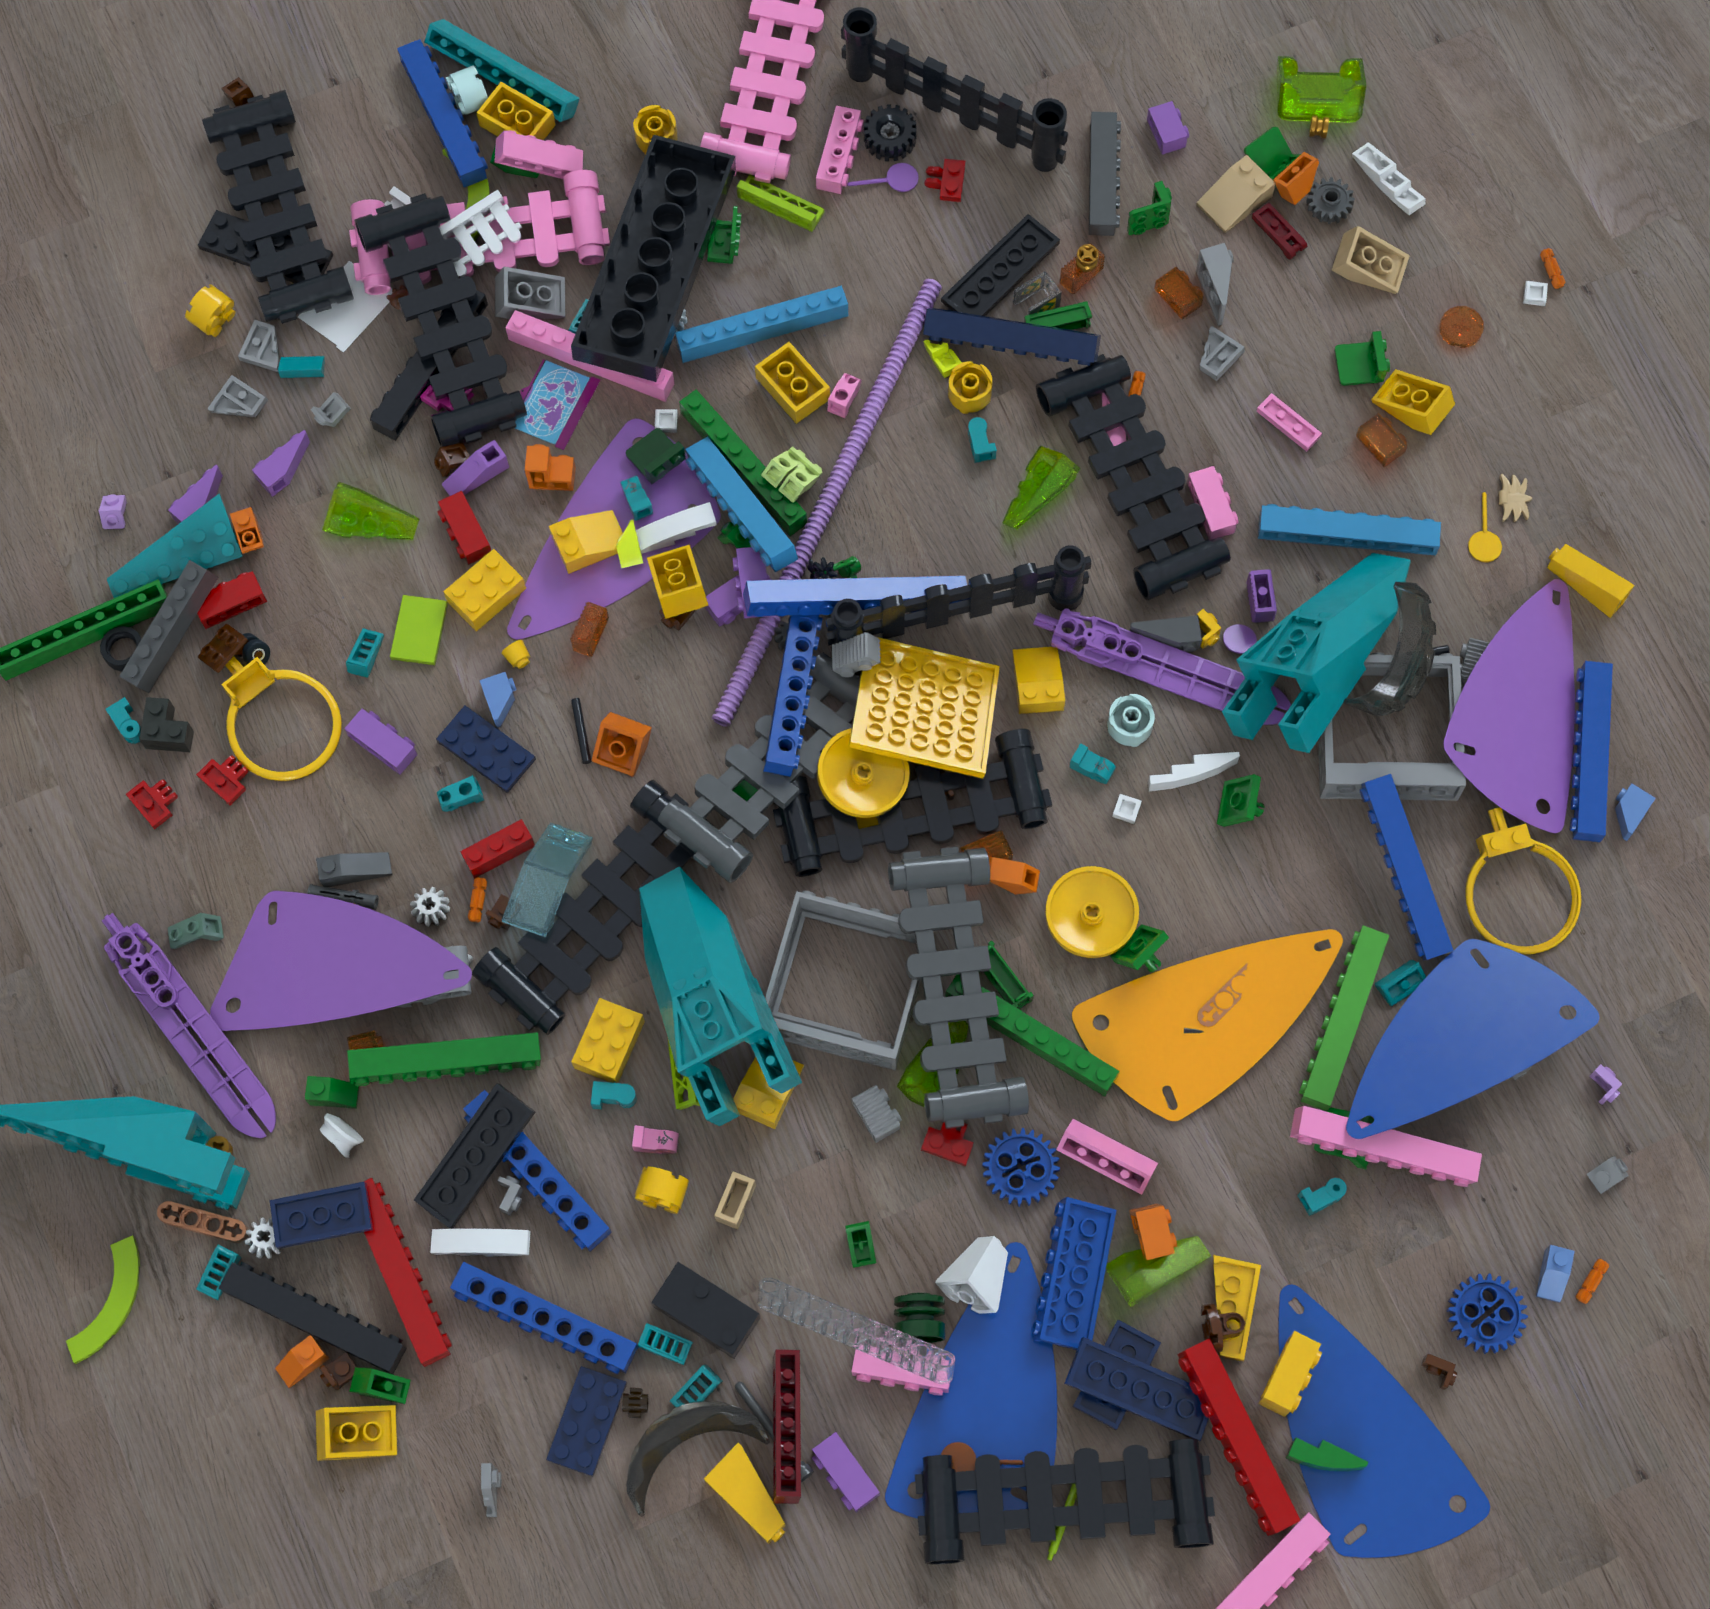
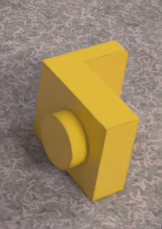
M1202 609L1196 616L1198 615L1200 629L1206 634L1202 637L1200 646L1204 649L1206 646L1209 645L1211 647L1218 642L1221 627L1213 614L1207 613Z

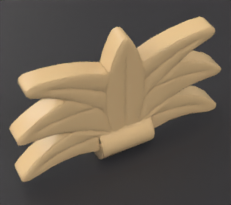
M1501 474L1502 490L1499 491V505L1503 506L1502 522L1507 520L1511 511L1513 522L1518 520L1521 513L1528 520L1529 511L1526 503L1530 502L1532 497L1525 495L1527 478H1524L1520 485L1517 477L1512 475L1510 484L1509 480Z

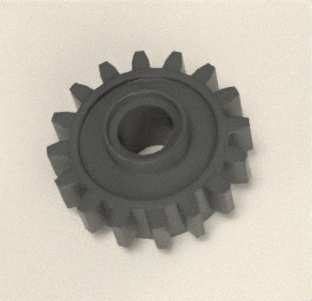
M1330 177L1329 182H1326L1322 178L1320 184L1315 182L1313 188L1308 193L1306 203L1309 204L1308 211H1312V217L1318 218L1319 222L1324 221L1331 224V222L1336 221L1339 223L1341 218L1346 219L1348 213L1352 212L1355 200L1352 197L1353 190L1347 191L1348 184L1342 186L1341 179L1333 182V178Z

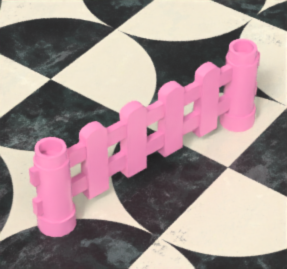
M752 0L749 19L759 21L756 33L744 31L739 48V54L749 56V61L746 69L734 67L730 90L740 92L737 105L725 103L720 121V127L731 129L729 138L726 139L722 138V135L704 132L700 146L734 155L736 159V172L734 176H736L737 172L754 175V180L770 183L771 179L774 180V178L782 180L787 178L791 155L781 153L779 146L781 140L791 141L796 135V120L787 115L790 103L799 105L805 99L806 85L803 81L796 79L799 67L808 69L814 63L815 49L812 45L806 44L808 32L818 33L824 24V13L822 10L815 8L816 0H800L799 5L781 0ZM775 24L792 28L790 40L772 37ZM766 60L783 64L780 76L762 73ZM756 96L774 100L771 113L753 109ZM747 132L765 136L763 146L744 143Z
M577 170L566 174L563 182L565 195L568 200L551 202L549 190L528 193L530 205L512 207L507 213L515 224L517 222L520 224L532 223L534 238L514 243L507 237L501 241L503 251L500 254H494L490 249L483 253L485 257L484 263L494 262L496 271L500 272L503 267L516 268L517 258L537 256L540 266L552 267L559 262L558 253L574 250L578 253L579 263L582 265H595L603 262L605 259L603 250L605 246H610L608 228H602L600 213H605L606 210L604 196L598 195L599 184L596 172ZM504 196L503 199L505 203L502 204L503 206L505 204L508 205L507 196ZM373 199L361 200L351 205L352 225L355 229L349 230L352 248L357 247L359 263H353L356 281L361 280L364 283L365 293L380 295L391 290L390 279L383 264V259L389 258L388 246L385 244L383 248L366 253L354 221L369 214L376 215V209L385 206L382 201ZM464 202L446 204L450 219L466 210ZM571 217L573 233L556 235L554 219ZM496 219L489 223L496 235L504 232ZM472 223L471 225H469L468 227H465V228L468 229V228H470L471 226H473L474 224ZM423 232L405 238L409 250L427 245ZM460 244V247H461V258H460V259H462L463 257H465V256L468 255V254L466 253V251L464 250V248H463L462 245ZM472 260L465 264L467 269L465 276L471 277L474 274V263ZM431 270L419 274L422 284H426L431 280Z

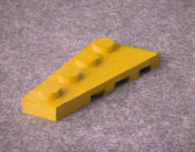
M1213 1255L1215 1300L1218 1314L1238 1313L1245 1321L1244 1329L1239 1336L1223 1339V1350L1219 1352V1357L1244 1361L1261 1265ZM1234 1319L1226 1322L1230 1330H1238L1240 1328L1239 1323Z

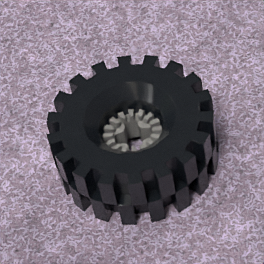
M887 104V108L883 109L881 105L878 107L877 112L874 109L870 112L871 117L867 115L866 123H864V142L866 149H869V153L872 156L876 153V158L879 160L881 157H885L886 162H889V158L898 161L899 156L904 159L906 152L910 154L913 151L917 139L916 120H914V116L911 113L908 115L906 108L901 111L899 105L891 108V104ZM890 131L894 132V136L892 135L888 138L887 134H889Z

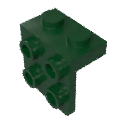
M655 428L626 450V457L651 484L664 477L666 473L686 459L684 446L679 441L674 444L660 428Z

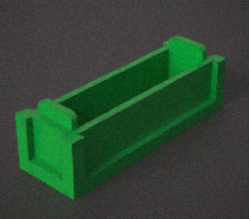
M1086 301L1024 316V323L1067 330L1082 327L1088 329V327H1091L1090 319L1092 314Z
M990 941L988 943L991 969L983 973L1001 997L1020 1010L1033 1001L1034 995L1026 990L995 949V943Z

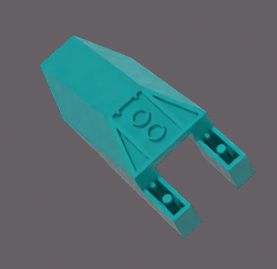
M1371 553L1291 612L1236 659L1245 679L1222 711L1233 735L1253 740L1278 704L1271 690L1272 686L1280 675L1296 678L1301 692L1278 725L1290 749L1310 753L1365 672L1364 661L1396 616L1411 560Z
M677 867L639 888L644 955L677 1071L689 1078L706 1120L717 1126H722L740 1116L721 1070L711 1065L709 1059L743 1041L751 1045L770 1088L782 1094L801 1084L802 1081L760 985L752 975L727 916L681 867Z
M135 1096L0 1105V1127L8 1125L13 1127L12 1130L22 1134L28 1132L64 1145L63 1149L73 1153H77L78 1150L86 1152L85 1156L95 1160H99L100 1157L108 1159L107 1163L114 1166L128 1165L125 1172L128 1176L192 1195L193 1200L206 1204L207 1200L215 1202V1206L228 1211L229 1207L238 1208L250 1176V1172L246 1168L233 1165L236 1158L231 1153L206 1146L207 1142L216 1135V1132L195 1111Z

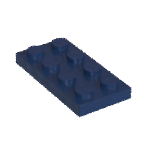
M466 705L436 738L439 744L506 793L512 789L536 760L533 754Z
M365 1181L269 1200L277 1249L373 1230Z
M1117 1320L1104 1346L1150 1365L1161 1342ZM1082 1391L1073 1405V1408L1114 1430L1118 1429L1126 1413V1410Z
M581 1366L546 1460L593 1477L627 1382Z

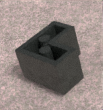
M146 697L139 740L145 749L191 752L194 730L188 722L173 721L175 707L169 699Z

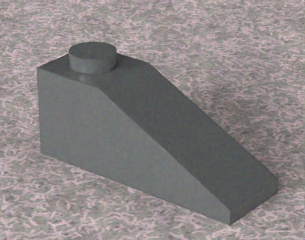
M1198 615L1133 622L1130 624L1129 631L1190 653L1200 649L1202 637Z
M389 852L336 854L316 858L319 880L323 887H333L392 875Z

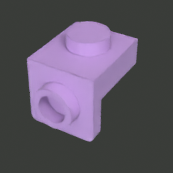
M111 494L103 496L99 508L103 529L125 528L123 516L127 503L125 495Z
M1600 1064L1590 1077L1607 1092L1599 1101L1603 1105L1606 1101L1611 1103L1620 1094L1617 1089L1622 1083L1615 1078L1616 1075L1610 1068L1603 1067Z

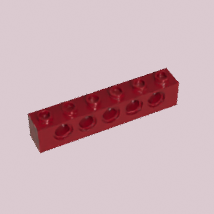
M776 1349L773 1356V1504H798L801 1498L800 1350Z

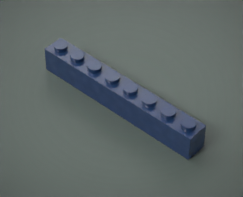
M927 308L923 335L929 336V340L942 341V338L950 339V343L963 345V341L971 342V346L976 348H984V345L993 346L992 350L1005 352L1006 348L1013 349V353L1019 355H1026L1027 352H1032L1038 358L1048 359V355L1056 356L1057 361L1069 362V359L1078 360L1077 364L1090 366L1091 362L1097 361L1101 335L938 308Z

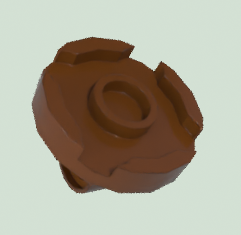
M1213 1303L1201 1306V1316H1206L1205 1323L1202 1324L1204 1340L1210 1338L1216 1352L1219 1353L1223 1350V1339L1235 1338L1242 1333L1245 1326L1244 1318L1240 1314L1233 1312L1218 1314ZM1234 1319L1239 1323L1240 1328L1238 1330H1230L1226 1322Z

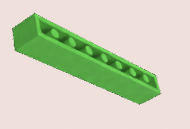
M1364 925L1359 932L1355 931L1351 944L1355 945L1352 953H1347L1343 964L1347 966L1345 974L1340 973L1336 984L1337 987H1340L1337 995L1333 994L1329 1004V1008H1332L1330 1017L1325 1016L1321 1029L1325 1030L1323 1038L1318 1037L1314 1050L1318 1051L1316 1058L1310 1059L1306 1072L1310 1073L1308 1081L1303 1080L1299 1093L1303 1094L1300 1102L1325 1111L1329 1110L1389 934Z

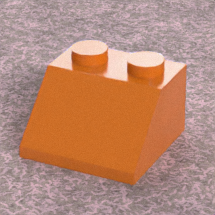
M610 712L601 721L592 762L633 777L648 746L652 727Z

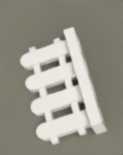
M498 190L439 227L443 239L455 235L456 237L454 238L460 242L468 254L462 259L453 262L459 278L467 274L465 264L471 260L476 266L483 265L485 262L483 253L488 249L494 254H500L503 251L501 241L508 237L514 243L519 242L521 239L519 229L522 226L519 222L516 224L507 213L510 208L507 204L502 205L505 201ZM495 219L504 231L499 235H496L489 225ZM472 223L474 224L473 226H471V227L468 228V229L465 228V227H468L469 225H471ZM476 231L479 232L485 241V244L480 247L477 246L471 237V234Z

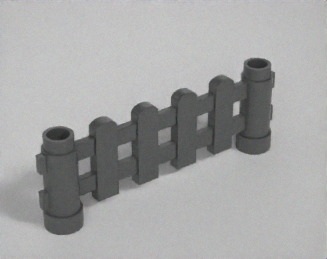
M824 652L816 657L814 670L810 669L809 675L813 676L815 683L811 686V689L806 691V695H809L810 698L808 708L803 709V715H806V723L817 730V732L807 742L803 740L801 749H797L796 755L800 756L797 769H793L791 777L763 771L765 764L763 760L766 758L773 717L771 715H764L755 724V735L759 739L749 749L740 744L733 745L728 749L725 755V764L729 769L719 779H716L711 774H705L697 780L695 795L699 799L691 807L683 806L674 799L666 805L658 818V822L666 827L664 836L676 846L683 843L696 853L693 858L706 869L711 865L715 868V872L729 883L735 882L746 871L753 858L752 852L739 842L734 841L743 832L754 840L769 825V819L762 813L773 802L784 810L799 794V788L793 785L792 782L802 772L814 779L817 776L818 760L825 745L836 734L852 728L851 723L854 718L860 676L854 673L852 677H842L840 674L832 671V658ZM790 688L793 691H798L796 688ZM829 694L844 704L836 713L822 703ZM787 707L788 710L795 711L793 708ZM784 727L785 730L792 731L790 728ZM780 747L783 751H789L787 748ZM743 780H746L758 790L747 802L733 792ZM713 810L728 820L719 830L705 820Z
M958 847L941 848L940 855L921 857L920 851L902 853L900 862L888 864V879L892 891H908L910 908H905L901 911L898 924L904 934H915L918 954L909 956L905 968L907 975L912 980L922 979L925 1000H920L913 1007V1018L919 1026L929 1025L932 1046L926 1047L922 1051L920 1063L924 1071L929 1073L937 1072L939 1084L937 1092L925 1093L924 1105L928 1122H945V1128L948 1129L963 1127L964 1120L983 1118L984 1124L1002 1122V1115L1009 1117L1028 1114L1029 1097L1024 1078L1015 1077L1002 1079V1082L996 1081L994 1064H1002L1007 1060L1003 1038L989 1039L986 1018L997 1017L999 1012L995 991L982 993L979 972L990 971L991 969L988 946L974 947L971 930L972 926H981L984 923L980 900L967 901L964 887L967 884L969 887L989 884L990 864L985 848L967 849L959 853ZM946 887L948 904L929 906L926 889ZM952 929L956 949L936 951L933 931ZM960 975L963 995L944 997L941 977ZM967 1021L971 1042L951 1044L948 1023ZM975 1067L978 1085L958 1087L955 1069Z

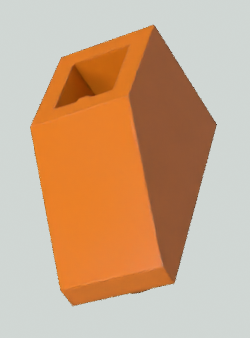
M249 507L230 513L242 554L263 548V537L252 508Z
M995 857L989 858L991 883L1015 895L1037 892L1040 870L1023 862Z

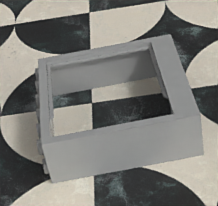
M1381 652L1368 655L1364 661L1366 670L1362 676L1447 677L1450 722L1462 692L1460 656H1453L1450 653H1444L1439 656H1430L1428 653L1384 655ZM1332 720L1318 739L1320 799H1362L1360 795L1362 783L1388 774L1392 775L1400 800L1458 801L1466 787V777L1452 760L1451 763H1334ZM1456 742L1454 743V749L1464 753V744Z
M796 891L765 997L785 1042L896 1071L921 979L911 981L894 1046H891V1043L880 1040L875 1042L863 1039L859 1033L780 1013L778 1010L806 917L884 938L893 937L916 943L914 933L904 934L899 928V914L890 916L883 914L882 910L876 908L867 910L853 902L844 904L838 902L833 897L826 896L821 898L810 891H802V893Z

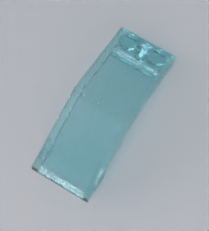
M550 823L524 861L504 912L502 922L546 937L554 924L555 914L568 880L592 845L593 837L564 828L561 825Z

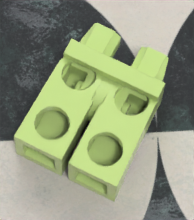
M791 447L788 451L773 458L761 476L775 488L780 486L778 490L794 503L802 493L812 488L822 474V468L810 462L800 449L796 450L794 447Z

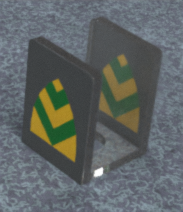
M1046 271L1014 290L1013 303L1017 305L1044 289L1048 297L1028 309V315L1059 307L1062 292Z

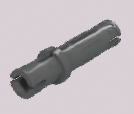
M310 884L307 894L334 898L374 910L377 909L379 902L378 895L359 893V890L354 889L347 891Z

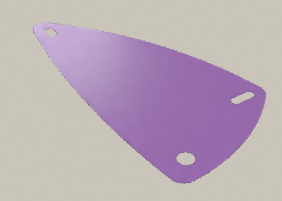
M632 419L623 426L594 464L558 522L570 517L613 510L620 528L624 532L629 521L634 520L620 482L636 475L653 509L652 515L637 521L634 520L636 530L664 517L686 510L690 504L699 506L710 502L716 524L720 521L721 514L715 497H712L707 490L706 483L701 484L696 471L690 470L686 460L653 484L643 476L626 457V450L633 446L634 439L645 437L655 427L644 420ZM715 526L695 531L696 535L676 540L674 541L675 545L643 553V564L621 568L619 556L616 554L568 574L550 534L525 584L526 589L518 599L507 627L508 635L513 639L520 640L541 634L581 619L616 602L653 579L647 557L689 544L692 549ZM528 615L532 620L526 630H523L518 625L523 617Z
M1560 579L1552 580L1529 598L1491 640L1463 687L1443 742L1444 750L1453 763L1488 799L1516 818L1550 833H1558L1564 827L1572 770L1575 724L1572 618L1568 587ZM1553 590L1560 592L1559 605H1555L1552 601ZM1457 742L1473 747L1476 751L1475 755L1456 751L1454 743ZM1539 799H1545L1549 803L1550 811L1547 814H1542L1537 810L1536 803Z
M272 891L264 896L253 913L211 1006L210 1016L222 1031L278 1028L341 1019L407 1004L462 987L471 980L472 971L468 965L436 941L387 915L334 898L298 892ZM271 902H277V920L275 924L270 925L268 923L269 905ZM459 969V978L444 979L443 975L446 971ZM232 998H238L241 1002L239 1010L234 1013L228 1012L226 1009L227 1002Z

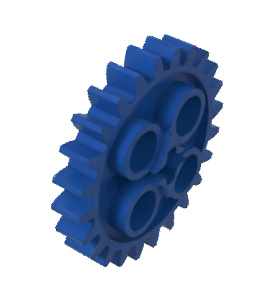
M1024 1128L1021 1129L1020 1134H1017L1015 1129H1012L1011 1136L1003 1132V1140L995 1137L996 1146L988 1145V1149L992 1153L984 1154V1158L989 1160L982 1164L983 1168L989 1169L983 1173V1177H990L986 1185L995 1186L992 1194L1000 1192V1201L1008 1197L1009 1205L1014 1199L1017 1200L1019 1207L1022 1200H1025L1028 1206H1030L1032 1198L1039 1203L1040 1194L1048 1197L1046 1188L1054 1189L1055 1186L1050 1181H1058L1059 1178L1053 1174L1060 1172V1167L1054 1165L1059 1162V1157H1052L1056 1152V1148L1048 1149L1051 1141L1048 1140L1043 1143V1134L1035 1138L1034 1130H1031L1029 1135H1025ZM1026 1146L1031 1148L1033 1153L1030 1156H1023L1020 1153V1149ZM1002 1157H1007L1012 1163L1008 1167H1003L999 1164L998 1160ZM1040 1157V1160H1039V1161H1035V1162H1032V1163L1028 1164V1163L1031 1162L1034 1158ZM1020 1163L1022 1166L1027 1164L1025 1171L1022 1172L1021 1169L1015 1170L1017 1164ZM1036 1167L1041 1168L1044 1175L1039 1178L1034 1177L1031 1174V1170ZM1015 1170L1009 1176L1002 1177V1174ZM1013 1178H1018L1022 1181L1023 1185L1020 1188H1014L1010 1185L1009 1181Z
M1490 1273L1486 1276L1485 1280H1483L1481 1274H1478L1476 1282L1470 1276L1467 1279L1468 1285L1464 1282L1459 1284L1462 1291L1455 1289L1452 1292L1457 1298H1450L1448 1300L1449 1303L1454 1305V1307L1447 1309V1312L1453 1314L1448 1319V1322H1455V1326L1451 1331L1460 1332L1457 1340L1465 1338V1347L1471 1343L1474 1344L1473 1350L1475 1352L1482 1347L1483 1353L1486 1354L1491 1347L1493 1353L1496 1354L1499 1346L1505 1351L1508 1349L1507 1342L1513 1346L1516 1343L1514 1337H1522L1518 1329L1526 1328V1325L1521 1320H1526L1528 1315L1522 1314L1521 1311L1526 1309L1527 1305L1519 1304V1301L1524 1297H1516L1515 1293L1518 1288L1515 1287L1510 1290L1508 1288L1510 1281L1508 1280L1502 1284L1501 1276H1498L1493 1281ZM1483 1291H1489L1493 1295V1302L1484 1300ZM1500 1299L1504 1301L1501 1306L1475 1328L1471 1327V1324ZM1466 1306H1470L1475 1310V1317L1471 1318L1465 1314L1464 1309ZM1500 1310H1506L1509 1313V1321H1504L1500 1318ZM1482 1325H1487L1491 1328L1492 1336L1488 1337L1482 1333Z

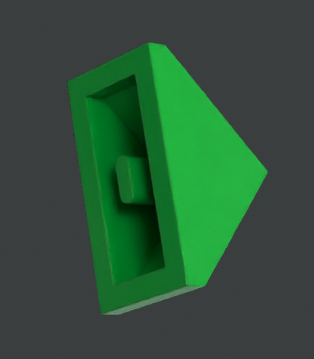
M869 1221L846 1225L845 1231L853 1268L875 1264L876 1257Z

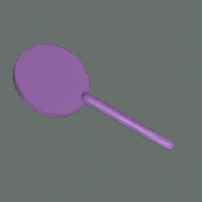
M897 163L889 168L887 178L848 182L847 185L857 186L888 182L894 190L907 192L917 185L918 173L909 164Z
M1232 625L1223 634V642L1226 648L1237 654L1245 653L1257 642L1254 631L1245 625Z

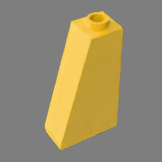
M1567 544L1560 550L1556 548L1549 556L1551 561L1547 568L1609 618L1625 603L1635 586Z
M737 1443L709 1472L704 1481L768 1544L772 1540L776 1543L784 1535L785 1531L783 1528L786 1525L743 1447Z

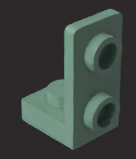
M199 913L168 927L170 948L177 949L200 938L214 941L223 939L221 916Z

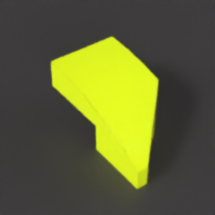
M930 340L923 341L927 352L944 378L950 376L953 368L962 363L954 351L949 349L948 343L943 342L940 345L931 343Z
M634 520L629 521L628 526L619 537L616 545L621 568L643 564Z

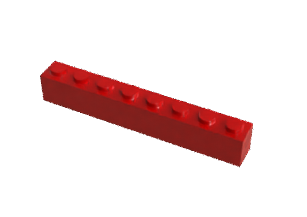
M373 1178L365 1180L367 1184L373 1230L366 1231L364 1234L420 1363L426 1367L451 1355L449 1347L452 1344L447 1333L442 1334L439 1328L443 1323L438 1312H432L429 1304L433 1303V1300L428 1290L423 1291L420 1282L424 1280L419 1269H414L410 1262L414 1259L408 1246L405 1248L401 1239L405 1238L400 1226H395L392 1221V1217H395V1214L389 1203L385 1205L382 1198L386 1195L380 1182L376 1183Z
M1210 1338L1177 1354L1181 1369L1187 1373L1190 1379L1191 1390L1195 1395H1198L1202 1403V1412L1210 1419L1213 1425V1434L1217 1440L1221 1441L1224 1447V1456L1229 1463H1232L1236 1471L1235 1478L1239 1485L1243 1486L1247 1494V1502L1258 1516V1524L1261 1530L1266 1532L1267 1536H1270L1301 1521Z

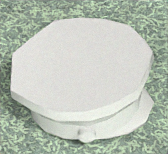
M326 1113L324 1124L320 1128L321 1133L336 1146L345 1158H349L350 1150L354 1146L363 1143V1138L340 1117Z

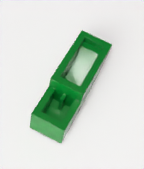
M1297 1437L1293 1440L1285 1457L1300 1465L1328 1471L1361 1470L1368 1465V1461L1325 1440H1322L1318 1447H1315Z

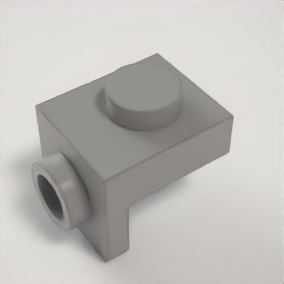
M333 392L320 408L313 406L311 411L315 415L314 419L320 425L335 427L351 408L338 393Z
M1615 1156L1609 1158L1587 1174L1600 1194H1603L1629 1175L1626 1172L1628 1170L1626 1164Z
M499 1176L498 1183L508 1188L499 1208L502 1213L511 1216L512 1212H516L522 1202L520 1196L523 1189L519 1185L520 1181L511 1176H507L506 1179Z

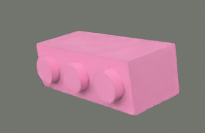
M1214 466L1189 473L1187 485L1194 503L1199 504L1203 509L1206 517L1203 526L1208 539L1213 540L1235 533L1238 517L1236 512H1232L1230 508L1231 501L1228 492H1224L1222 488L1223 480L1221 474L1216 472Z

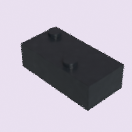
M677 1262L651 1302L655 1309L735 1359L760 1320V1314L680 1262Z

